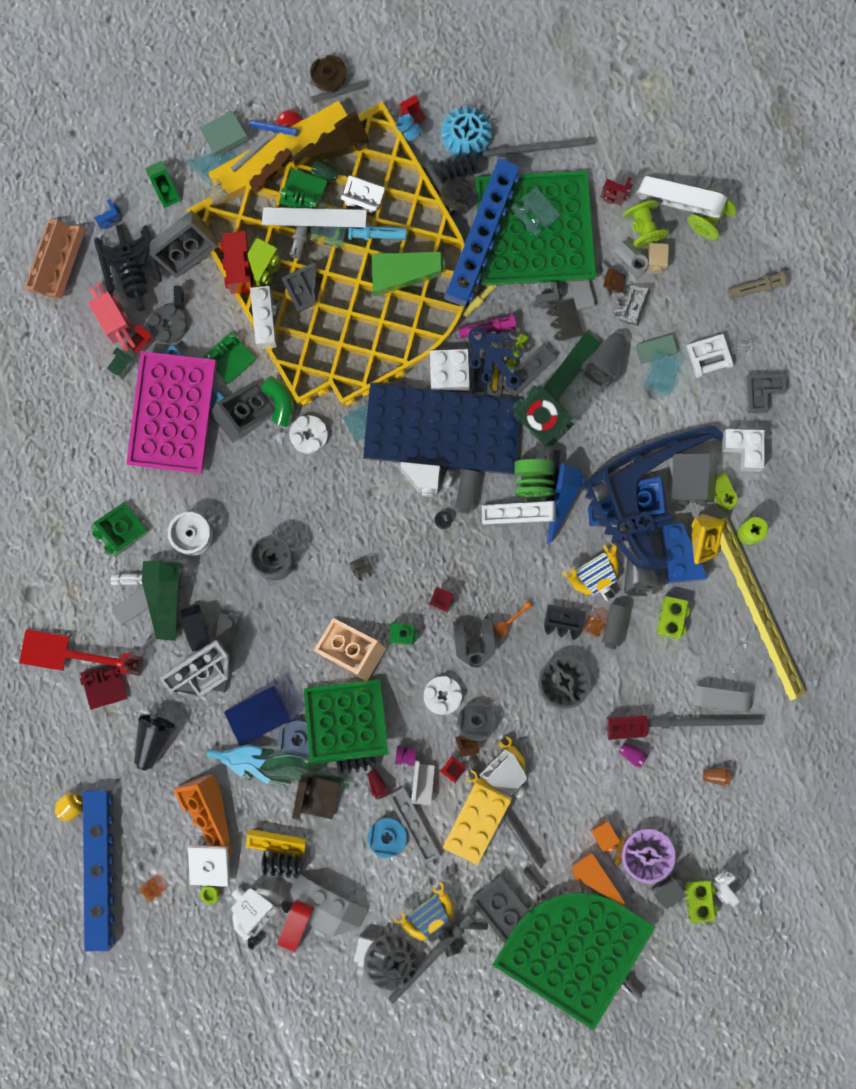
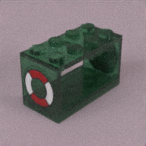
M534 385L526 393L528 397L524 401L520 399L512 407L514 409L512 414L545 447L551 448L578 421L541 385L538 387Z

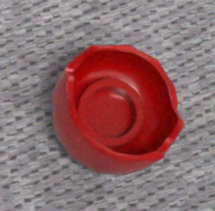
M286 110L278 115L275 125L292 127L301 122L303 118L294 110Z

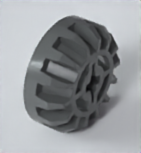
M560 656L548 661L539 673L538 686L541 696L548 704L556 708L568 709L578 706L586 699L591 688V677L588 669L581 661L570 656ZM562 669L572 672L575 676L571 677L569 674H564ZM555 673L557 677L555 679V686L551 687L550 679ZM561 677H563L564 680H569V682L567 683V688H565V686H560L559 683L562 681ZM576 678V680H577V686H576L575 691L573 692V690H572V686H573V683H574L573 679ZM557 688L565 692L566 696H559L553 690Z
M393 934L383 935L374 940L364 957V971L368 980L383 990L394 991L396 988H403L405 980H412L410 976L412 970L416 971L417 966L414 965V961L418 959L414 953V946L408 943L406 939ZM408 963L407 968L404 974L402 975L401 972L404 969V965ZM387 974H397L398 978L391 979Z

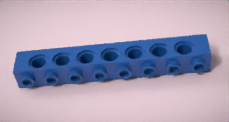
M498 158L447 288L445 300L463 307L466 306L467 301H472L475 293L472 291L473 285H478L481 274H478L480 267H485L488 259L485 257L486 251L491 252L494 240H491L493 233L497 235L501 226L498 220L500 217L504 218L508 208L504 205L506 200L510 201L514 190H511L512 184H517L520 176L517 173L518 165ZM504 180L507 185H501L499 181ZM492 197H498L501 201L495 202ZM485 214H492L494 219L487 218ZM484 230L488 235L482 236L479 231ZM478 247L482 252L476 253L472 248ZM466 264L474 265L475 269L469 270ZM466 281L469 286L462 287L459 282Z

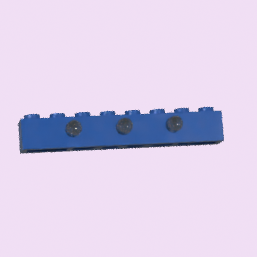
M110 790L83 792L84 952L109 951L115 943L114 933L112 934L111 928L114 925L115 917L114 913H111V906L114 905V894H111V886L114 885V874H111V866L114 864V855L111 854L114 836L110 834V826H113V814H110V806H113V795L110 794Z

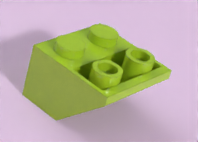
M256 238L247 255L257 287L269 286L273 271L276 272L281 264L277 248Z

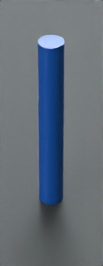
M250 120L249 127L296 137L300 133L299 129L255 120Z

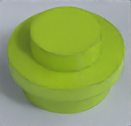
M206 885L201 889L200 898L205 904H214L218 901L220 891L216 886Z

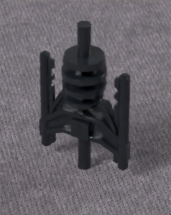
M117 225L115 228L120 245L115 247L104 246L103 240H100V238L94 239L106 288L110 295L116 290L115 284L112 283L114 280L111 277V267L116 273L121 272L120 280L122 281V288L125 290L126 296L135 298L138 311H144L145 306L142 296L148 292V286L146 285L145 273L141 267L145 266L147 257L149 265L152 266L151 272H154L152 274L153 279L157 282L162 281L158 262L150 255V242L152 241L148 226H143L142 230H140L142 236L135 242L127 243L123 225Z

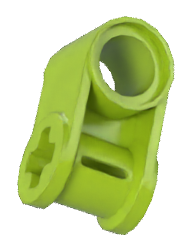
M723 472L716 476L715 500L722 510L729 511L736 505L738 497L728 476ZM725 498L732 500L730 503L724 502Z

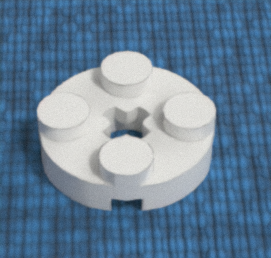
M300 416L290 428L289 436L291 443L301 453L312 454L317 452L327 442L328 433L326 426L315 416ZM312 430L311 433L314 436L310 437L309 440L305 439L304 432Z
M446 676L432 679L424 690V702L427 708L439 715H448L454 712L462 700V691L459 684ZM440 690L442 692L447 691L446 701L437 698Z

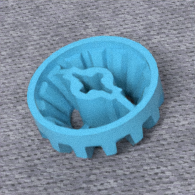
M463 106L459 110L455 108L450 115L447 114L445 117V121L442 124V142L452 155L461 158V154H465L468 158V153L472 152L477 157L483 153V150L488 148L491 142V122L488 121L485 113L479 112L478 108L470 109L468 106ZM466 117L459 125H455L458 119ZM472 118L479 123L480 129L475 128ZM467 125H469V127H468V130H469V131H468L467 136H466V138H465V133H464V132H465V130L467 129ZM454 128L458 129V137L454 132ZM475 132H479L478 136L474 138Z

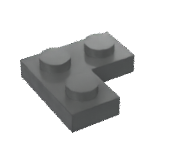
M755 374L746 376L748 413H767L768 394L786 393L785 374Z

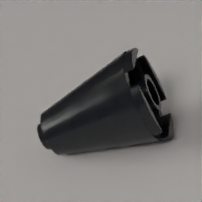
M141 714L139 716L134 763L138 769L144 771L153 768L177 729L171 721L157 716V719H152L150 714Z

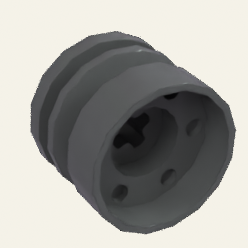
M277 536L262 537L251 548V564L267 580L277 581L284 579L294 568L295 559L293 552L286 542ZM275 556H276V558L278 559V561H277V562L274 561L273 564H272V562L270 561V559H271V558L274 559Z

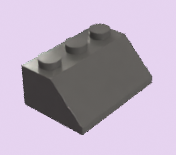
M191 210L150 242V255L177 278L217 248L218 244L206 223Z

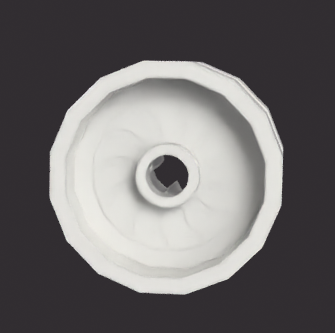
M183 512L170 522L168 539L170 544L181 554L198 556L210 548L213 541V530L200 514ZM193 531V535L188 537L187 534Z

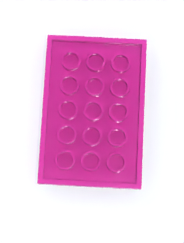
M141 351L126 465L197 474L203 473L216 360Z

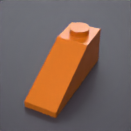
M591 852L571 865L573 867L571 873L577 881L581 880L584 884L620 905L625 904Z

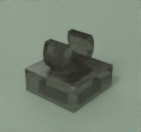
M367 556L349 563L354 576H357L360 581H362L361 574L365 572L368 573L369 577H372V567Z

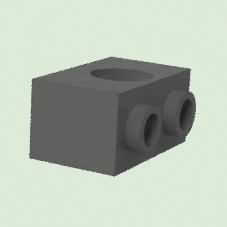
M671 876L651 889L661 906L666 909L687 897L684 893L687 889L681 880L674 879Z

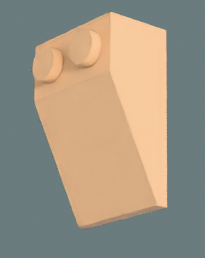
M333 618L315 647L314 652L357 677L368 681L386 647L377 640Z

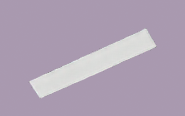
M263 207L262 225L365 227L367 210Z

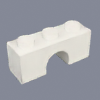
M269 286L250 288L256 346L258 349L277 347L271 289Z

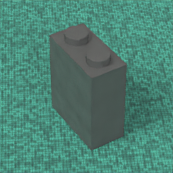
M674 454L671 500L678 502L680 506H689V503L707 506V503H714L717 457L712 454Z

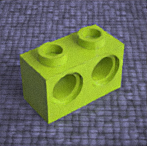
M668 596L663 597L656 635L676 640L681 639V636H685L687 625H684V621L690 612L687 600ZM672 604H677L680 607L679 614H674L671 611ZM669 623L676 625L675 633L668 631L667 625Z
M707 879L684 882V886L687 889L685 894L687 896L688 921L690 923L715 921L717 906L713 904L712 896H715L714 884H711ZM699 886H703L705 889L702 896L696 895V889ZM701 906H706L707 913L704 916H699L698 909Z

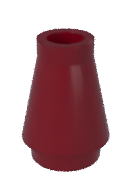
M377 769L366 774L372 797L374 796L376 800H379L390 794L389 786L380 776Z

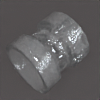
M218 178L210 180L203 186L204 192L210 196V201L213 205L222 203L229 196L227 191L221 187L222 183Z

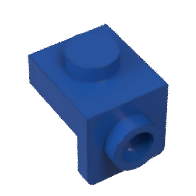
M110 198L107 199L111 210L95 217L101 230L109 229L114 226V223L121 220L118 215L121 213V210L116 202L112 203Z

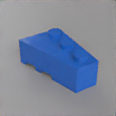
M683 523L660 527L664 561L668 562V566L665 568L666 584L705 581L708 579L702 564L694 563L693 545Z

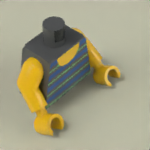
M439 881L442 888L437 890L432 885V890L436 894L406 916L407 920L404 913L399 910L398 912L402 914V919L396 920L393 916V920L396 923H401V927L411 937L422 941L429 940L431 943L438 939L442 945H446L452 940L448 931L454 927L452 922L454 919V904L448 893L444 892V883Z

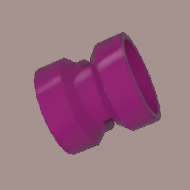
M397 745L395 764L401 765L406 763L408 766H414L416 747L404 748V746Z

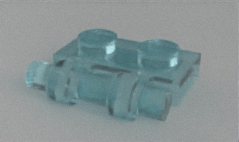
M537 187L521 199L524 204L522 208L517 203L511 207L515 212L516 218L518 220L521 219L526 225L525 228L535 236L541 233L537 227L540 223L546 229L560 218L558 211ZM530 211L535 218L531 220L526 215L527 212Z
M320 203L318 209H326L327 205ZM312 226L310 240L317 242L319 236L324 237V245L342 249L347 227L327 226L325 230L321 226Z

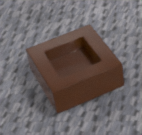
M608 269L603 287L616 294L622 293L626 275L614 269Z
M463 736L455 737L460 758L479 753L480 749L477 741L469 740Z

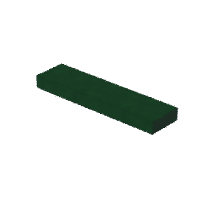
M585 332L542 388L541 393L556 403L580 372L584 361L599 347L601 342Z

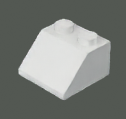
M401 462L402 474L418 493H422V496L433 497V494H437L440 466Z

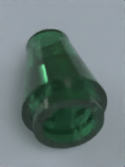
M316 159L311 169V173L315 174V177L336 182L340 171L323 159Z

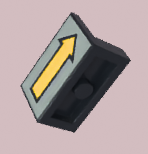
M479 358L481 365L479 368L474 369L472 394L501 397L503 373L492 362L491 374L493 375V380L489 384L483 383L481 376L484 373L485 358ZM475 360V367H476V366H478V364H479L477 360ZM488 374L484 375V380L490 381V376Z

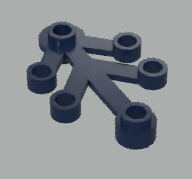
M482 327L472 328L468 333V340L473 344L472 358L469 361L470 367L472 369L480 367L479 353L481 346L486 352L484 373L481 376L482 382L485 384L492 382L493 375L491 372L492 362H494L506 377L505 383L510 389L519 387L521 377L516 373H512L499 356L512 357V359L518 360L523 355L520 348H514L513 350L492 348L487 341L500 342L502 345H507L511 340L508 333H502L501 335L489 334ZM480 333L481 339H476L474 334ZM507 336L508 341L502 342L501 337ZM515 350L519 351V357L513 355ZM472 360H477L478 366H473ZM488 374L491 378L490 381H485L484 375ZM512 377H515L517 379L516 384L511 383L510 380Z

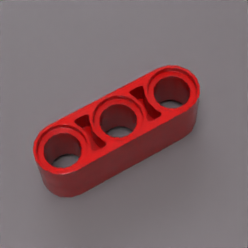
M295 899L277 946L295 953L314 906Z

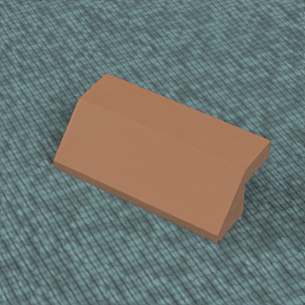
M48 220L24 290L51 299H62L86 229L81 226H69L59 220Z

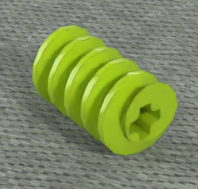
M760 517L748 519L739 526L737 530L738 539L745 545L758 543L768 533L767 523Z

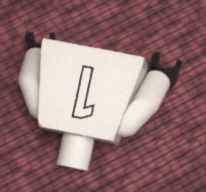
M239 887L232 893V896L237 901L231 908L234 913L232 917L234 929L245 941H248L249 949L253 950L254 946L250 942L256 941L260 945V939L256 935L280 910L278 906H281L285 913H289V911L284 909V905L290 904L293 906V904L289 900L283 901V898L272 890L262 888L253 890L250 888L244 892Z

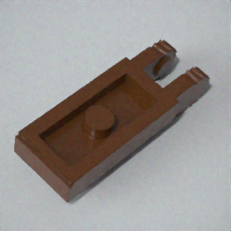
M288 148L284 151H279L274 158L275 160L262 168L260 175L252 177L249 182L252 191L257 193L263 190L292 161L293 155Z

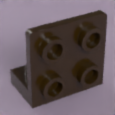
M302 774L298 782L292 819L300 820L302 814L333 819L340 782Z

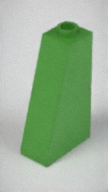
M441 252L372 254L373 296H380L441 276V270L445 269V258H441Z

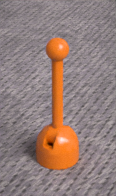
M526 602L525 606L506 623H496L493 626L494 632L501 639L506 636L509 631L508 625L524 611L531 609L532 603Z

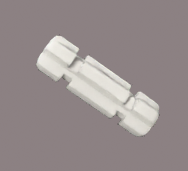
M114 574L111 575V584H142V574H122L121 576Z

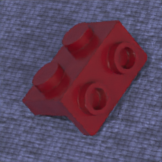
M628 176L625 186L606 179L600 198H603L606 203H615L621 206L623 200L627 201L633 187V184L630 183L632 177Z

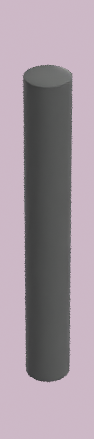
M362 80L340 87L334 93L327 91L311 96L313 104L366 88V84Z

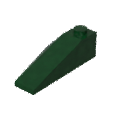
M143 561L141 580L156 639L176 641L182 564L179 562Z

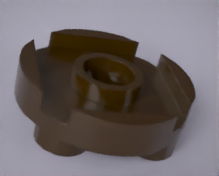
M326 55V58H318L312 63L310 67L311 80L316 88L334 93L346 82L347 69L341 58L334 55ZM332 71V75L326 76L325 72Z

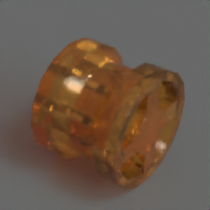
M589 615L587 618L588 622L583 626L582 630L599 638L600 631L606 624Z

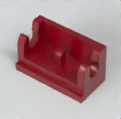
M647 715L606 719L608 740L647 737L648 735Z

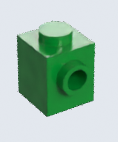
M391 623L389 643L413 645V641H417L418 630L414 629V625Z

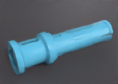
M366 223L365 227H349L348 239L364 238V240H369V238L405 240L406 228L375 227Z

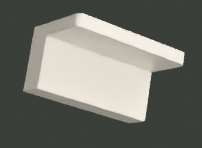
M416 761L411 803L431 805L435 766L419 764L420 761Z

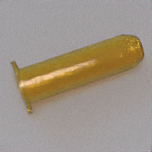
M618 837L620 842L617 845L613 861L614 865L617 866L621 864L622 848L627 840L622 837Z

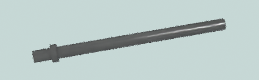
M472 757L467 763L472 771L476 772L477 778L480 779L479 775L482 773V770ZM506 809L503 819L527 854V860L532 862L536 870L541 869L543 865L537 857L539 856L538 853L533 851Z

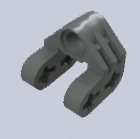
M491 618L481 619L484 644L477 642L465 645L463 622H453L456 657L473 668L481 667L495 654Z

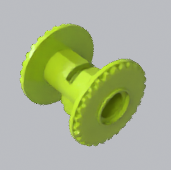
M727 198L720 217L716 218L703 214L700 217L692 214L688 216L687 221L696 233L708 240L715 241L720 237L719 232L715 228L716 224L724 214L731 217L735 216L737 208Z
M657 200L639 203L623 213L624 219H635L632 222L633 231L641 235L633 243L635 248L649 246L650 243H657L669 235L668 229L657 230L655 222H652L653 216L651 211L659 206Z

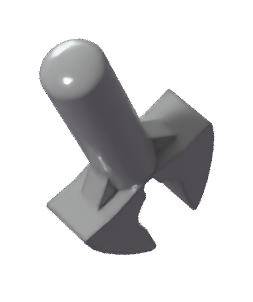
M601 262L600 265L603 272L600 275L596 271L595 266L596 279L599 281L603 298H609L611 296L610 291L603 287L609 268Z

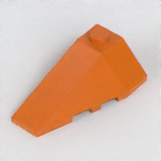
M214 775L201 776L174 788L173 791L184 812L188 810L194 819L192 821L194 826L198 825L203 831V838L209 846L228 847V855H230L232 852L222 794Z

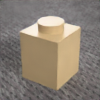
M649 244L647 248V271L656 274L666 271L668 267L669 244Z

